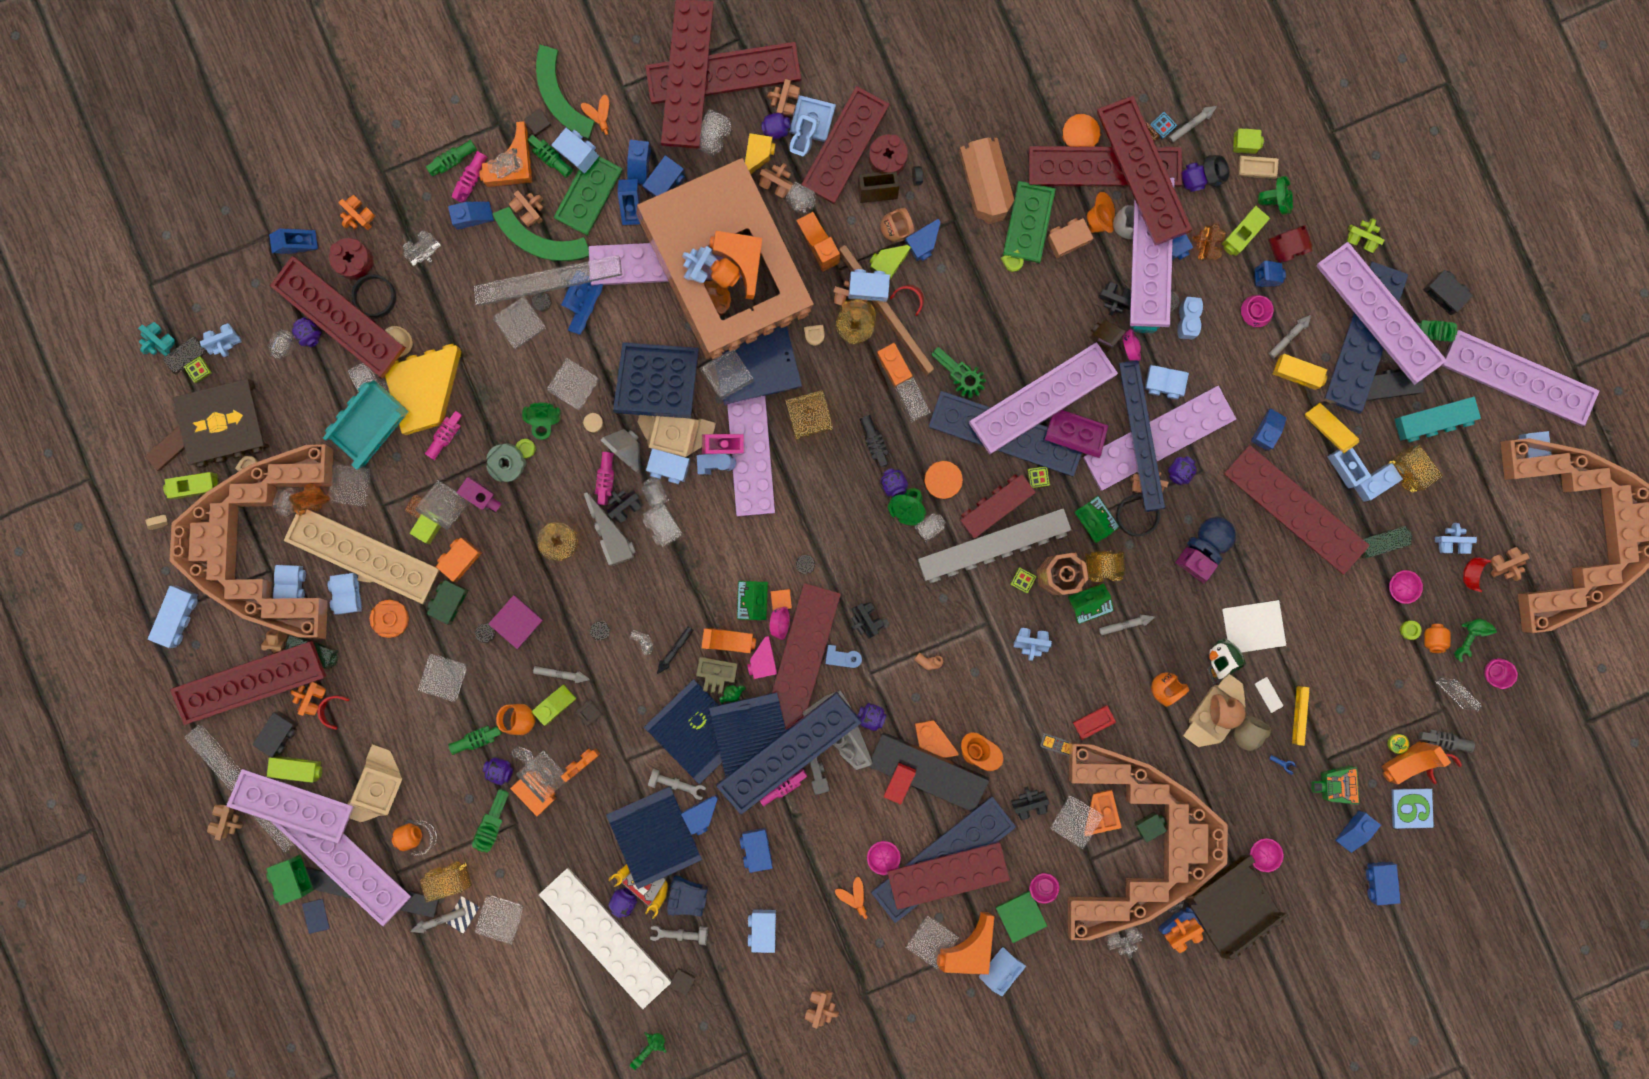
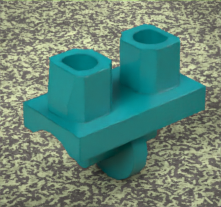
M153 322L147 327L142 324L138 328L141 331V336L144 338L139 341L142 345L140 351L143 354L150 352L155 355L158 350L166 358L171 355L170 349L174 346L175 340L169 334L159 339L157 335L162 332L159 325Z

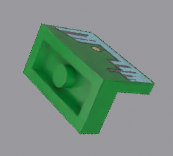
M1096 496L1074 512L1095 543H1098L1119 528L1118 523L1099 496Z
M738 582L737 619L767 620L768 582Z
M1104 583L1068 596L1078 624L1114 611L1111 595Z

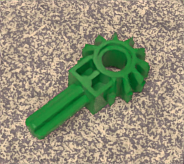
M1421 320V323H1416L1429 340L1452 342L1455 340L1458 332L1457 324L1452 322Z
M939 347L932 352V357L951 373L949 378L953 380V384L960 385L955 389L956 392L963 390L961 396L964 397L967 392L969 398H972V392L976 396L980 395L978 389L984 390L985 387L981 384L986 383V379H980L984 373L980 372L977 374L978 367L971 371L970 365L967 366L963 362L957 364ZM970 377L974 380L975 384L967 386L965 379Z
M498 790L489 814H484L475 833L472 847L480 852L488 853L496 840L502 823L499 817L509 795L505 790Z

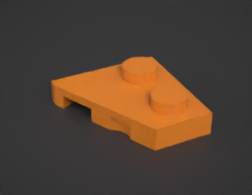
M934 720L915 723L920 748L943 758L959 755Z
M596 748L592 751L590 749L586 750L580 755L582 759L578 763L573 761L565 768L567 771L560 777L567 782L598 757L600 752Z
M1112 789L1093 793L1084 832L1085 836L1122 828Z

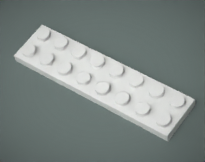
M569 867L539 894L642 1009L671 984V979Z

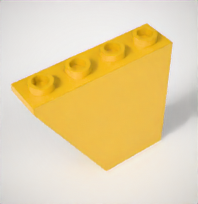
M449 344L443 346V349L439 351L428 350L419 357L417 355L406 357V361H396L385 375L390 395L409 411L399 424L402 434L410 435L441 425L444 421L461 355V349L458 346Z

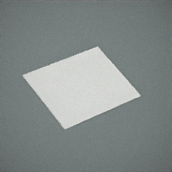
M1279 600L1223 609L1227 640L1234 643L1241 652L1286 646Z

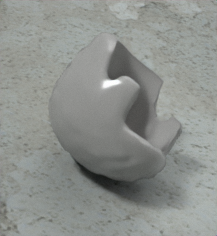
M1124 206L1113 220L1115 232L1126 239H1133L1134 206Z

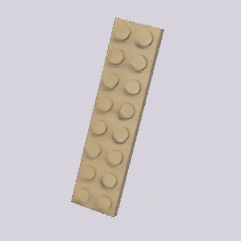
M299 506L284 539L287 543L421 604H425L440 572L435 566L303 506Z

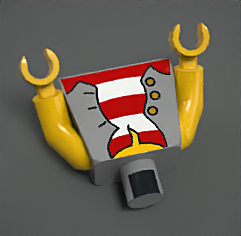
M626 864L617 874L609 878V881L613 878L617 879V884L613 887L623 883L649 907L645 914L649 910H653L655 914L652 919L657 916L658 909L667 896V876L637 889Z

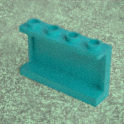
M375 380L368 383L364 382L358 388L359 393L357 396H353L347 402L348 407L338 413L336 416L337 421L326 428V434L323 437L325 441L332 440L354 460L351 465L356 470L364 467L409 413L403 405Z

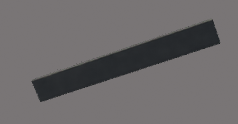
M306 867L314 890L353 899L323 870ZM405 890L411 898L400 910L435 917L439 897Z

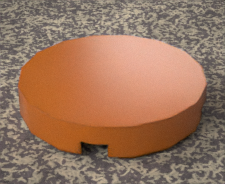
M940 461L931 465L925 473L924 479L928 492L939 499H947L956 495L962 487L963 481L959 468L948 461Z
M384 600L372 609L369 618L370 625L381 637H397L408 627L409 614L405 606L399 601Z

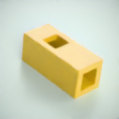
M1286 354L1278 357L1273 371V375L1314 390L1324 386L1328 377L1326 375L1327 369Z

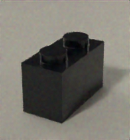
M1446 270L1439 272L1423 289L1450 316L1457 313L1473 296L1467 286L1460 284L1456 280L1455 275Z
M280 711L273 712L254 741L253 746L271 758L282 755L287 748L285 744L288 739L294 737L299 723Z

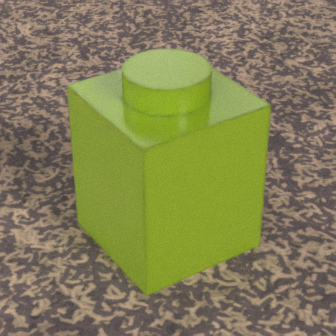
M1239 128L1234 133L1233 152L1256 154L1263 147L1264 143L1261 130Z
M431 513L428 515L421 514L410 534L426 544H431L442 524L438 522L439 518Z

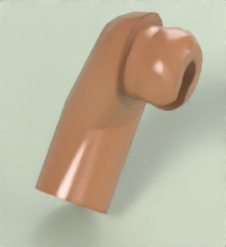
M919 652L914 658L926 670L939 669L943 664L941 656L926 658Z

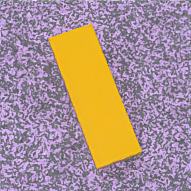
M1321 403L1305 413V417L1343 453L1359 443V438Z
M1297 686L1292 734V743L1305 746L1309 687Z

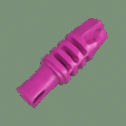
M478 151L476 152L470 165L465 167V172H462L463 176H460V181L456 183L452 194L453 199L461 203L465 202L473 191L472 187H475V182H478L477 178H480L479 171L482 169V163L486 162L487 156Z
M455 411L451 418L446 417L433 436L434 441L425 452L427 456L436 460L442 448L449 445L461 427L458 422L463 416L462 414Z
M602 452L601 468L597 470L595 494L598 495V505H607L609 496H612L614 453Z
M800 769L760 800L761 804L766 806L775 798H782L801 785L800 781L807 777L804 769Z

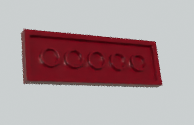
M856 86L802 182L801 187L835 205L890 104Z
M1000 842L887 870L897 910L1010 881Z

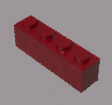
M1022 474L1020 476L1013 475L1007 480L1008 485L1004 488L1001 486L997 487L991 492L993 494L992 497L988 500L984 497L976 503L978 506L976 509L971 511L969 508L961 514L962 519L959 522L972 539L976 538L1036 493Z

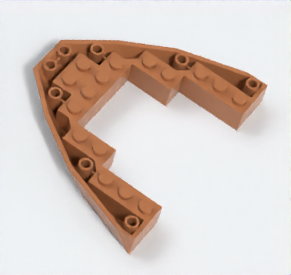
M1531 438L1502 441L1500 443L1505 480L1561 474L1563 492L1601 489L1609 564L1572 568L1574 587L1518 594L1522 632L1552 631L1606 605L1649 568V484L1636 474L1587 450ZM1529 448L1549 451L1552 454L1526 458Z
M325 444L304 445L250 464L206 492L172 522L170 562L199 590L242 619L300 638L326 639L327 600L320 598L271 599L272 582L263 579L235 580L238 507L276 506V487H332L334 449Z
M1069 742V781L1071 783L1126 784V801L1130 804H1165V822L1167 824L1164 826L1167 830L1164 833V879L1126 878V897H1068V937L1071 940H1093L1149 922L1183 901L1189 895L1191 896L1227 864L1228 825L1195 794L1149 764L1092 744Z

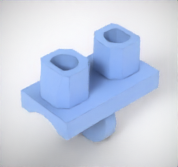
M708 246L705 248L700 247L698 251L692 249L690 254L687 252L683 253L682 257L686 260L683 266L688 268L684 275L685 279L694 280L699 283L705 282L708 274L701 270L703 264L710 268L714 261L717 260L710 253L711 248Z
M228 323L220 327L221 333L217 335L214 331L203 333L204 340L200 341V344L210 355L221 353L223 357L229 356L228 350L233 348V345L242 342L241 337Z
M1453 523L1451 528L1445 529V533L1451 534V536L1435 537V543H1439L1440 553H1453V543H1458V554H1471L1472 543L1477 542V537H1460V534H1466V529H1461L1459 523Z
M1021 628L1014 641V647L1022 648V654H1027L1028 660L1033 661L1034 656L1041 657L1042 652H1048L1052 641H1049V635L1046 631H1038L1037 638L1035 639L1030 638V629Z

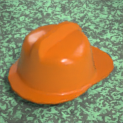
M1100 192L1097 194L1095 206L1087 213L1089 230L1091 233H1101L1104 231L1112 233L1114 230L1113 220L1115 218L1114 203L1107 193Z
M969 733L962 739V755L966 762L977 765L986 771L997 770L1002 765L1003 753L1000 748L982 735Z

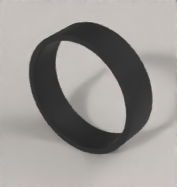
M370 274L361 277L352 289L353 304L361 310L357 302V292L360 286L370 279H382L387 282L391 289L390 303L386 309L379 313L365 314L371 318L387 315L396 303V291L393 285L380 275Z
M1142 494L1126 497L1121 501L1116 511V520L1121 530L1131 536H1144L1154 531L1160 521V510L1155 511L1156 519L1152 528L1143 534L1132 533L1123 526L1120 518L1123 504L1132 497H1142Z

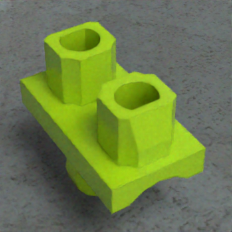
M1371 218L1369 222L1362 220L1360 226L1365 227V230L1351 224L1348 227L1350 232L1346 241L1357 246L1361 236L1365 237L1367 241L1363 249L1372 253L1385 240L1371 233V231L1378 233L1380 227L1375 226L1376 219Z

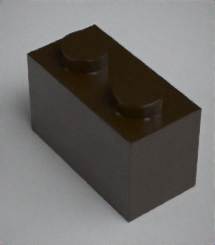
M897 171L858 174L857 188L860 203L898 199L899 181Z

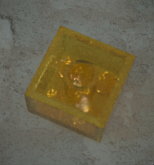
M823 390L785 400L796 440L833 430Z
M1420 445L1406 448L1388 461L1389 464L1392 463L1402 477L1401 483L1403 487L1410 492L1425 490L1443 476Z
M459 861L448 864L442 870L441 867L431 869L429 872L424 873L425 876L420 879L426 903L464 892L472 885L466 863L460 864Z

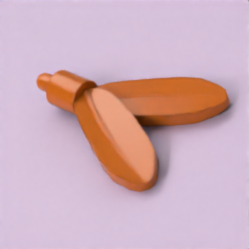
M607 95L601 97L598 111L590 104L582 103L581 108L585 115L599 124L601 131L608 135L609 128L606 120L609 112V99Z
M856 877L853 882V895L843 889L835 890V894L841 901L853 908H857L858 913L864 919L868 918L866 915L867 911L863 906V883L859 877Z

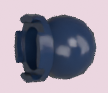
M1222 517L1209 518L1201 524L1197 532L1198 538L1191 537L1187 542V546L1200 551L1219 565L1223 560L1220 554L1229 551L1236 541L1234 526L1230 521Z

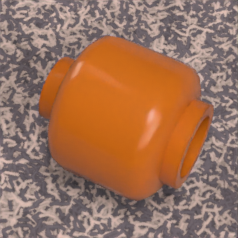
M723 258L720 261L715 260L710 267L712 270L711 278L722 287H732L740 278L739 267L727 258Z
M1432 624L1424 632V646L1431 653L1446 652L1451 646L1450 630L1444 628L1442 624Z
M412 823L402 825L394 830L392 844L400 851H408L420 844L422 832L418 826Z

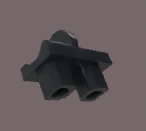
M1108 282L1098 298L1107 301L1103 307L1110 309L1108 313L1110 316L1114 312L1121 314L1123 308L1130 310L1131 290L1125 288L1122 296L1115 294L1118 285L1113 282Z
M634 489L627 495L624 490H621L619 493L612 490L611 494L614 497L608 500L612 506L606 511L611 519L614 518L619 523H622L628 518L623 509L629 506L633 512H636L642 505Z
M871 602L861 603L851 609L855 615L851 618L854 626L850 627L852 631L857 629L860 635L865 633L869 639L879 634L878 631L884 627V623L880 618L871 620L869 614L875 611Z
M1027 786L1024 787L1025 793L1019 794L1018 799L1011 800L1015 813L1018 814L1020 820L1028 819L1030 817L1029 810L1036 809L1038 815L1048 812L1047 805H1049V800L1044 791L1039 793L1037 789L1030 791Z

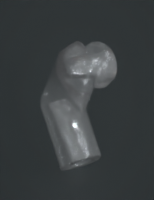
M632 630L630 639L640 642L641 652L644 655L651 654L653 643L650 636Z
M517 746L512 750L513 758H519L524 761L526 771L536 769L531 751L521 746Z

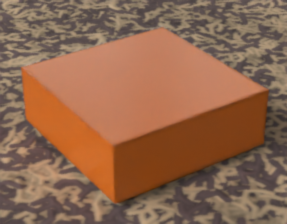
M790 589L771 591L773 610L780 607L792 608Z

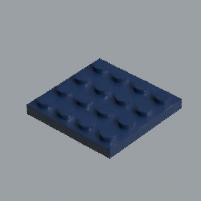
M623 342L613 407L614 413L691 419L699 348Z

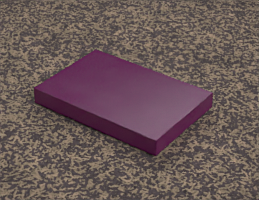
M1061 410L1051 416L1045 440L1100 458L1108 425Z

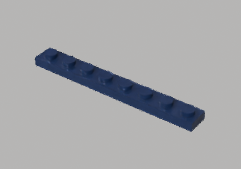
M1139 361L1119 363L1145 512L1165 509Z

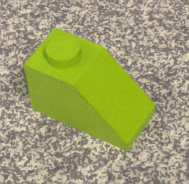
M905 245L881 250L879 254L875 253L869 261L871 264L870 270L873 272H885L886 275H890V281L910 252L911 247Z
M562 685L540 703L532 713L546 726L577 698L565 685Z

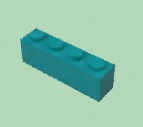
M1475 397L1395 418L1394 420L1400 441L1407 439L1409 443L1420 440V435L1426 434V438L1438 435V430L1444 429L1445 432L1456 430V425L1462 424L1463 427L1474 425V420L1481 419Z

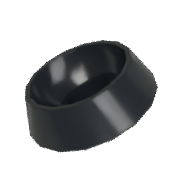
M1209 155L1204 161L1206 179L1210 185L1218 188L1229 179L1228 163L1220 155Z

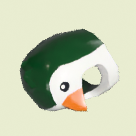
M1218 640L1210 649L1209 659L1218 679H1223L1246 665L1242 652L1230 640Z

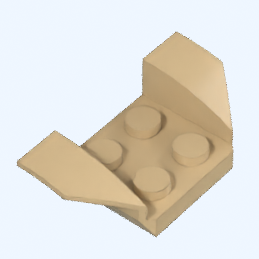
M639 415L638 424L647 439L649 448L687 457L702 447V434H713L716 425L715 422L693 418Z
M1230 674L1223 678L1219 685L1211 687L1189 718L1191 725L1183 736L1197 747L1221 743L1231 730L1213 723L1210 710L1213 695L1221 694L1226 703L1230 697L1236 698L1245 708L1243 684Z
M372 744L352 798L348 801V805L354 807L350 819L363 822L380 815H388L402 781L400 771L391 751Z

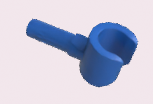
M1273 755L1269 758L1284 767L1285 771L1290 775L1294 773L1287 769L1288 766L1293 765L1297 768L1293 761L1285 762Z

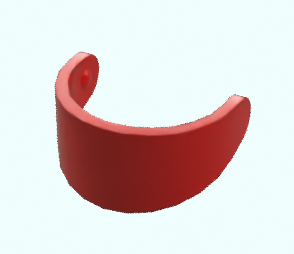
M903 285L896 289L891 295L890 300L901 289H911L917 293L920 299V307L915 316H918L924 305V296L921 290L914 285Z
M1477 557L1468 562L1463 573V580L1468 588L1482 592L1479 587L1480 576L1485 565L1489 562L1491 563V560Z
M341 695L327 697L319 704L317 709L320 722L335 730L338 727L327 721L324 710L326 704L333 698L345 701L350 700Z
M1445 753L1446 756H1449L1454 760L1458 767L1462 766L1460 760L1456 756ZM1433 768L1426 770L1431 782L1436 784Z

